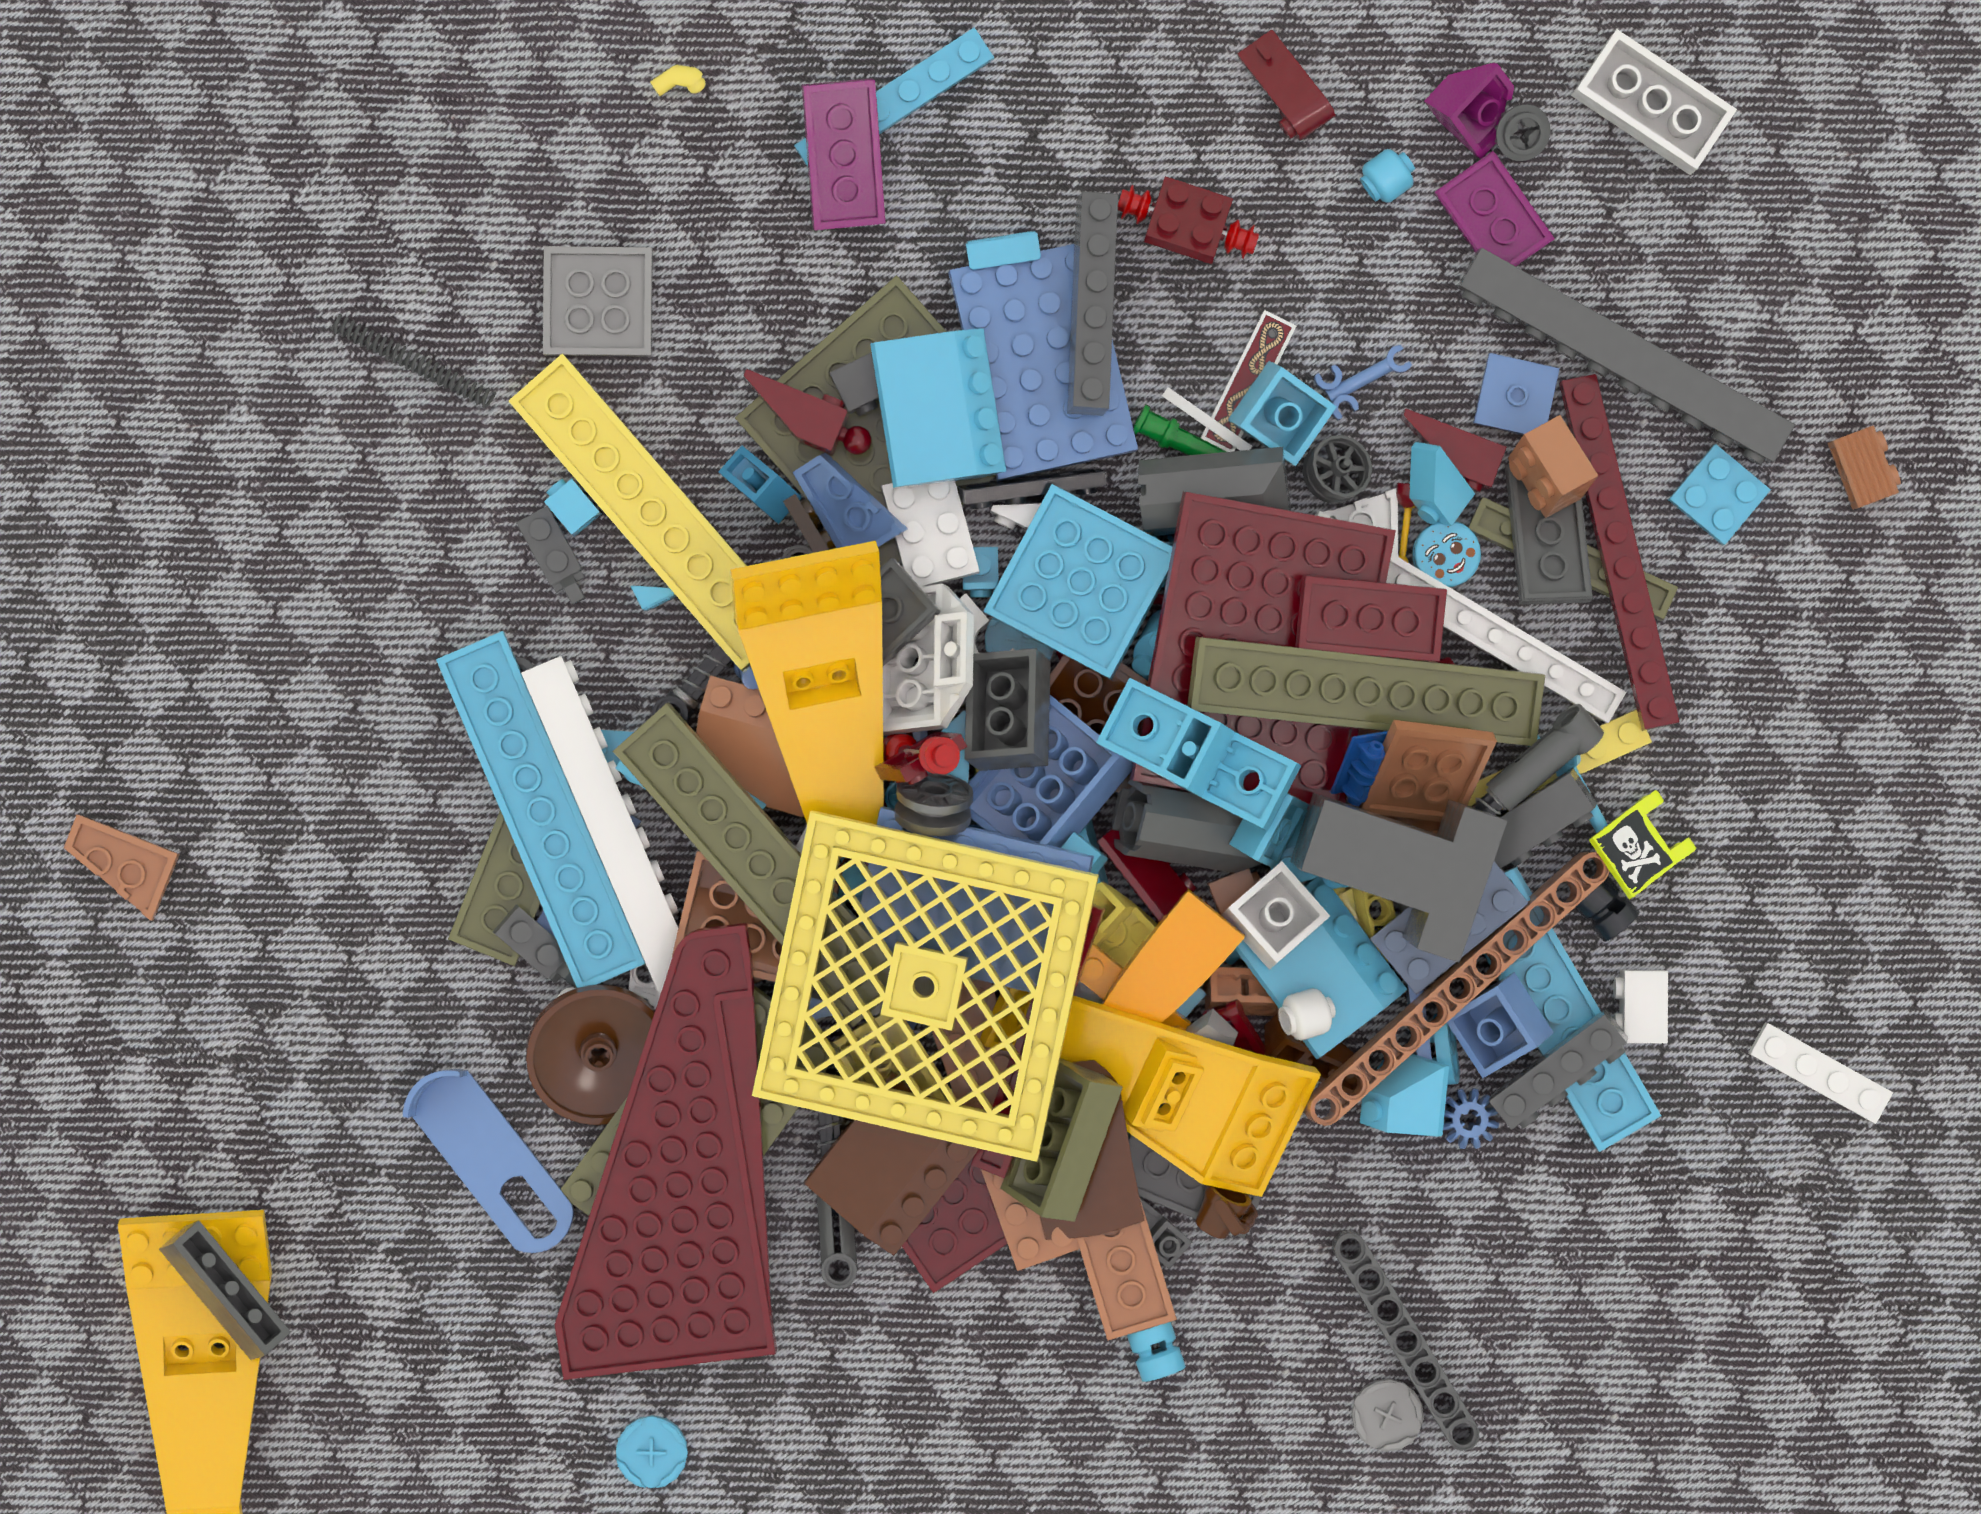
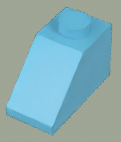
M1415 442L1411 447L1409 498L1417 507L1418 515L1425 522L1432 525L1436 524V522H1441L1444 525L1452 526L1473 498L1475 492L1440 446Z

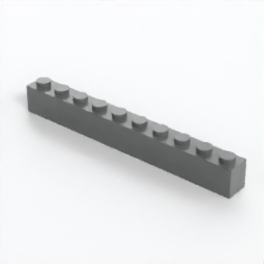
M1484 248L1477 250L1456 287L1463 291L1461 297L1478 307L1481 306L1482 302L1495 309L1493 315L1510 325L1515 320L1526 326L1524 333L1540 342L1547 338L1558 344L1555 350L1572 360L1575 359L1576 355L1589 362L1586 367L1602 377H1606L1607 373L1620 379L1617 385L1634 395H1637L1638 391L1645 393L1651 397L1649 401L1651 405L1667 413L1670 408L1682 414L1680 421L1696 430H1699L1701 426L1714 432L1711 438L1730 448L1732 444L1739 446L1745 450L1743 456L1758 465H1762L1763 461L1767 463L1775 462L1795 426L1791 421Z

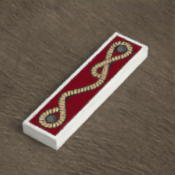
M1264 310L1211 416L1240 438L1244 431L1228 421L1229 417L1267 362L1271 361L1278 365L1296 328V325ZM1207 427L1205 428L1201 436L1202 439L1227 452L1235 451L1236 447Z

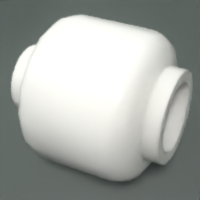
M1310 988L1287 996L1283 1001L1282 1007L1279 1008L1278 1014L1284 1032L1302 1041L1328 1032L1336 1011L1330 997H1325L1318 989Z

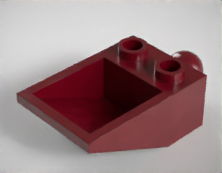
M745 370L743 376L747 383L800 443L832 456L839 441L843 442L845 449L854 455L863 454L870 448L872 438L866 428L862 426L845 428L849 419L848 410L844 409L843 401L824 394L821 400L751 370Z

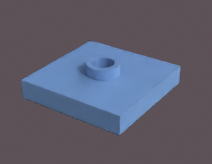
M1489 353L1473 424L1524 435L1548 422L1560 368Z

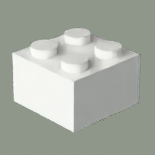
M1282 861L1221 915L1245 934L1243 941L1269 970L1330 917L1327 911Z

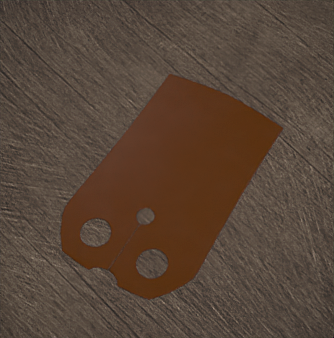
M1095 1060L1071 1062L1103 1074L1116 1082L1113 1076ZM1121 1094L1075 1222L1040 1216L1046 1240H1052V1232L1057 1227L1070 1239L1109 1233L1145 1221L1131 1157Z

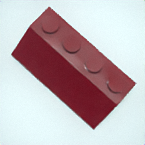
M1112 827L1097 838L1096 842L1158 923L1165 914L1167 915L1188 889L1192 892L1197 890L1184 872L1179 876L1170 866L1171 862L1127 856L1114 847V839L1120 840L1119 831L1112 830Z

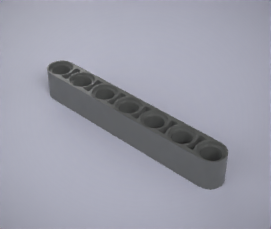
M1353 1230L1339 1232L1332 1241L1334 1255L1445 1438L1457 1450L1467 1451L1472 1449L1477 1444L1480 1433L1475 1421L1364 1239ZM1348 1238L1357 1240L1359 1244L1357 1253L1350 1257L1343 1256L1340 1252L1341 1243ZM1367 1269H1372L1377 1273V1281L1371 1287H1363L1359 1284L1360 1274ZM1385 1300H1391L1396 1304V1311L1389 1318H1382L1377 1313L1379 1304ZM1401 1332H1413L1415 1340L1412 1346L1406 1349L1397 1347L1396 1339ZM1422 1362H1429L1433 1365V1373L1427 1379H1419L1415 1376V1369ZM1438 1394H1451L1452 1402L1447 1409L1438 1410L1434 1407V1399ZM1461 1423L1469 1425L1471 1428L1469 1437L1462 1441L1453 1439L1452 1433L1457 1425Z

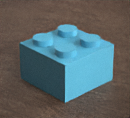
M1268 361L1228 421L1266 448L1283 447L1285 461L1296 466L1337 406L1283 367Z

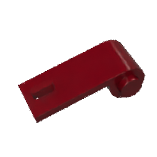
M1272 29L1237 53L1238 58L1278 107L1282 117L1278 124L1289 139L1295 136L1301 141L1336 116L1327 98Z

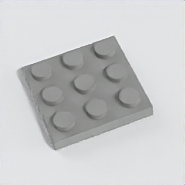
M544 246L543 355L652 357L653 248Z

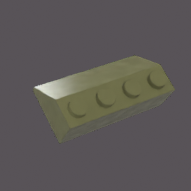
M1060 1058L1039 1159L1035 1162L1014 1157L1009 1173L1004 1178L1000 1189L1041 1217L1075 1222L1123 1087L1101 1073Z

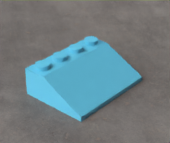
M983 328L950 331L870 344L893 488L983 478L1006 472Z
M1318 876L1303 885L1327 911L1330 917L1269 970L1243 940L1235 948L1236 952L1278 1008L1282 1007L1283 1001L1287 996L1310 988L1318 989L1325 997L1331 998L1336 1014L1332 1018L1330 1030L1325 1034L1303 1040L1316 1059L1322 1057L1375 1017L1407 990L1335 891L1324 883L1322 877Z

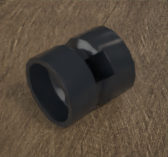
M1609 875L1603 883L1575 907L1584 919H1592L1591 927L1604 942L1613 939L1625 930L1640 913L1627 896L1620 897L1618 895L1620 888Z

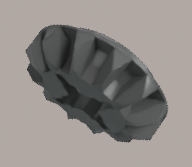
M1529 103L1523 105L1513 104L1512 109L1501 113L1502 118L1499 124L1494 127L1496 130L1495 143L1503 155L1515 161H1527L1536 157L1544 150L1549 141L1551 129L1548 117L1540 108ZM1519 121L1525 127H1531L1524 133V143L1519 137L1512 136L1518 131Z

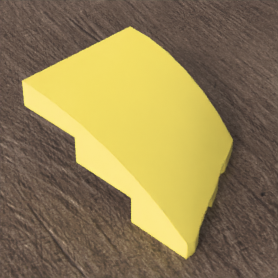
M1100 882L1096 887L1093 904L1106 909L1093 943L1122 967H1125L1142 941H1145L1157 926V923L1126 896L1107 883Z

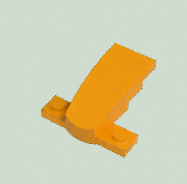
M1188 889L1170 912L1163 916L1147 939L1142 941L1125 967H1122L1093 943L1079 981L1102 999V1005L1186 1031L1187 1027L1192 1023L1181 1015L1177 1009L1227 959L1245 938V934Z

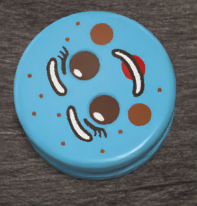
M1456 521L1452 526L1436 522V524L1426 527L1417 536L1412 549L1414 567L1448 587H1455L1469 580L1476 572L1481 559L1480 544L1476 535L1467 526Z

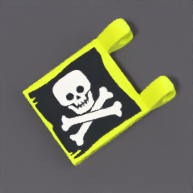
M1657 790L1640 798L1633 806L1589 839L1628 899L1635 897L1675 864L1696 850L1690 838L1676 843L1669 849L1647 817V813L1664 802Z

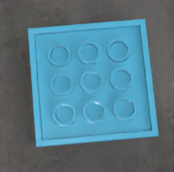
M1051 484L983 612L1112 680L1167 578L1172 546Z

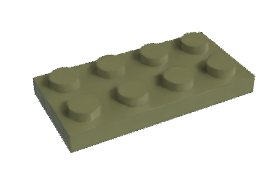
M500 810L448 940L516 966L520 955L496 936L493 931L515 905H518L535 920L541 903Z

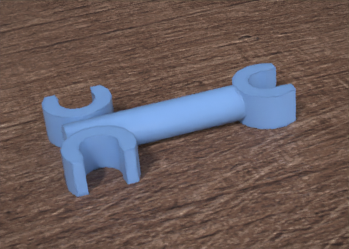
M1402 345L1392 347L1384 360L1342 382V372L1336 365L1331 367V371L1334 374V381L1332 383H1325L1319 373L1314 376L1316 386L1321 390H1325L1330 402L1337 406L1332 413L1333 418L1337 421L1342 419V415L1338 410V406L1342 402L1349 403L1353 412L1359 409L1357 400L1348 394L1390 372L1403 373L1412 366L1411 362L1400 366L1395 364L1393 360L1394 354L1403 349Z

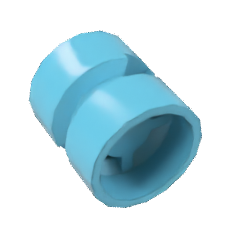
M1171 1322L1127 1335L1132 1353L1139 1354L1136 1365L1142 1382L1169 1376L1186 1367L1180 1348L1172 1344L1176 1336ZM1159 1343L1160 1348L1155 1350L1151 1349L1150 1345Z

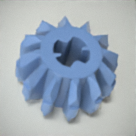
M1475 1088L1471 1089L1468 1099L1463 1089H1457L1458 1102L1446 1096V1103L1452 1106L1450 1111L1445 1109L1444 1117H1448L1449 1120L1444 1121L1443 1130L1453 1128L1446 1136V1140L1450 1143L1455 1141L1460 1135L1458 1145L1461 1149L1466 1148L1469 1138L1474 1148H1480L1479 1135H1482L1488 1141L1493 1139L1492 1135L1486 1131L1487 1126L1491 1128L1499 1127L1498 1122L1488 1118L1498 1113L1495 1108L1489 1107L1485 1109L1490 1103V1096L1486 1094L1477 1102L1479 1091ZM1469 1109H1473L1472 1114L1477 1117L1476 1123H1469L1468 1128H1464L1465 1123L1460 1120L1461 1114L1467 1115Z

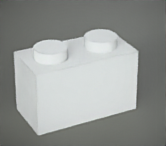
M1620 969V977H1615L1613 983L1614 999H1619V1013H1614L1613 1018L1628 1036L1627 1043H1668V971Z

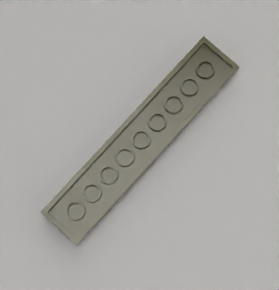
M1196 636L1187 706L1200 712L1389 731L1393 720L1488 731L1494 733L1498 743L1531 746L1538 738L1545 675Z
M668 702L614 749L613 752L783 946L801 853ZM834 891L831 903L839 899V896ZM844 902L834 908L844 926L857 918ZM829 916L823 939L837 931ZM861 922L848 930L858 947L873 939L870 932ZM841 935L826 944L837 961L852 952ZM877 943L862 952L872 969L887 960ZM820 952L816 974L830 966L822 952ZM856 957L841 965L851 983L866 974ZM890 966L876 974L885 989ZM834 970L819 979L829 996L844 988ZM870 979L855 987L865 1005L880 996ZM848 992L833 1001L844 1017L858 1010ZM881 1001L874 1007L870 1008L869 1011L871 1012L872 1010H874L883 1001ZM861 1014L849 1023L854 1027L864 1017Z

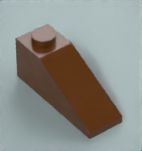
M1278 1013L1264 1026L1265 1055L1316 1067L1321 1073L1318 1080L1321 1083L1354 1055L1349 1048L1340 1042L1322 1057L1316 1059L1303 1040H1297L1292 1035H1287L1284 1032ZM1349 1074L1342 1081V1089L1347 1094L1354 1092L1357 1087V1079L1353 1074Z

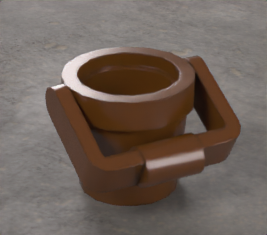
M1207 1186L1205 1197L1195 1222L1205 1233L1219 1239H1225L1230 1233L1234 1236L1248 1233L1254 1226L1258 1213L1246 1193Z

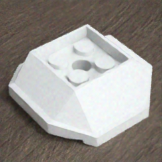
M944 584L920 586L941 612L935 615V618L883 666V736L946 729L958 709L965 702V698L973 686L974 614ZM919 656L917 664L913 667L915 659Z

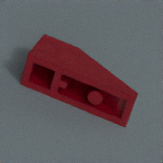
M1405 409L1402 411L1400 419L1422 443L1440 446L1473 491L1480 493L1482 488L1488 490L1492 487L1505 454L1506 446L1412 410Z

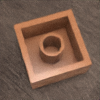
M1561 415L1525 433L1508 457L1509 467L1513 476L1523 482L1528 490L1530 503L1536 510H1540L1545 518L1580 500L1598 477L1597 472Z

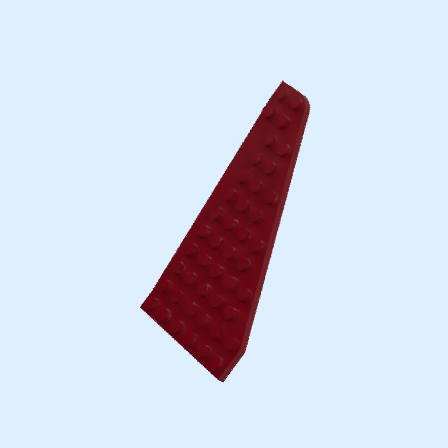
M747 923L694 930L681 940L674 951L554 1324L563 1380L774 1355L777 1353L771 1306L760 1098L752 1096L758 1069L753 960Z

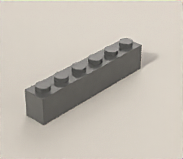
M1082 191L1076 200L1067 414L1103 416L1109 409L1118 194Z

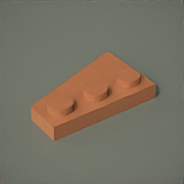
M80 814L76 815L64 845L65 850L96 876H99L114 888L120 896L133 904L150 921H154L179 858V853Z

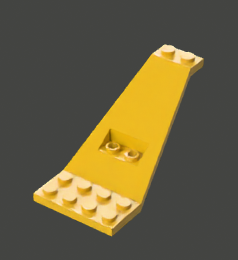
M876 541L730 569L736 626L807 824L809 814L813 810L877 825L880 808L884 806V782L880 779L875 769V766L883 762L882 592L880 555Z
M1006 987L1015 1001L1030 993ZM1001 993L993 1008V1015L1009 1006ZM1073 996L1060 1056L1061 1059L1069 1062L1095 1060L1113 1076L1116 1082L1123 1087L1121 1096L1127 1132L1201 1184L1262 1197L1321 1076V1073L1313 1066L1253 1053L1077 996ZM1031 1000L1019 1007L1025 1016ZM1013 1011L998 1020L1008 1037L1019 1031L1022 1027ZM991 1025L983 1030L980 1041L985 1047L992 1048L1001 1042Z
M250 1210L120 1218L118 1231L126 1289L166 1513L243 1514L241 1494L261 1357L253 1360L249 1359L161 1253L159 1248L184 1226L200 1221L268 1303L272 1268L265 1211ZM214 1343H222L225 1347L217 1348L214 1346ZM178 1345H185V1346H187L189 1349H188V1350H180L177 1346H178Z

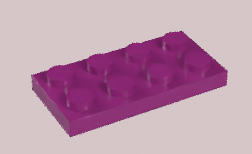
M875 79L802 84L813 229L824 230L886 224Z

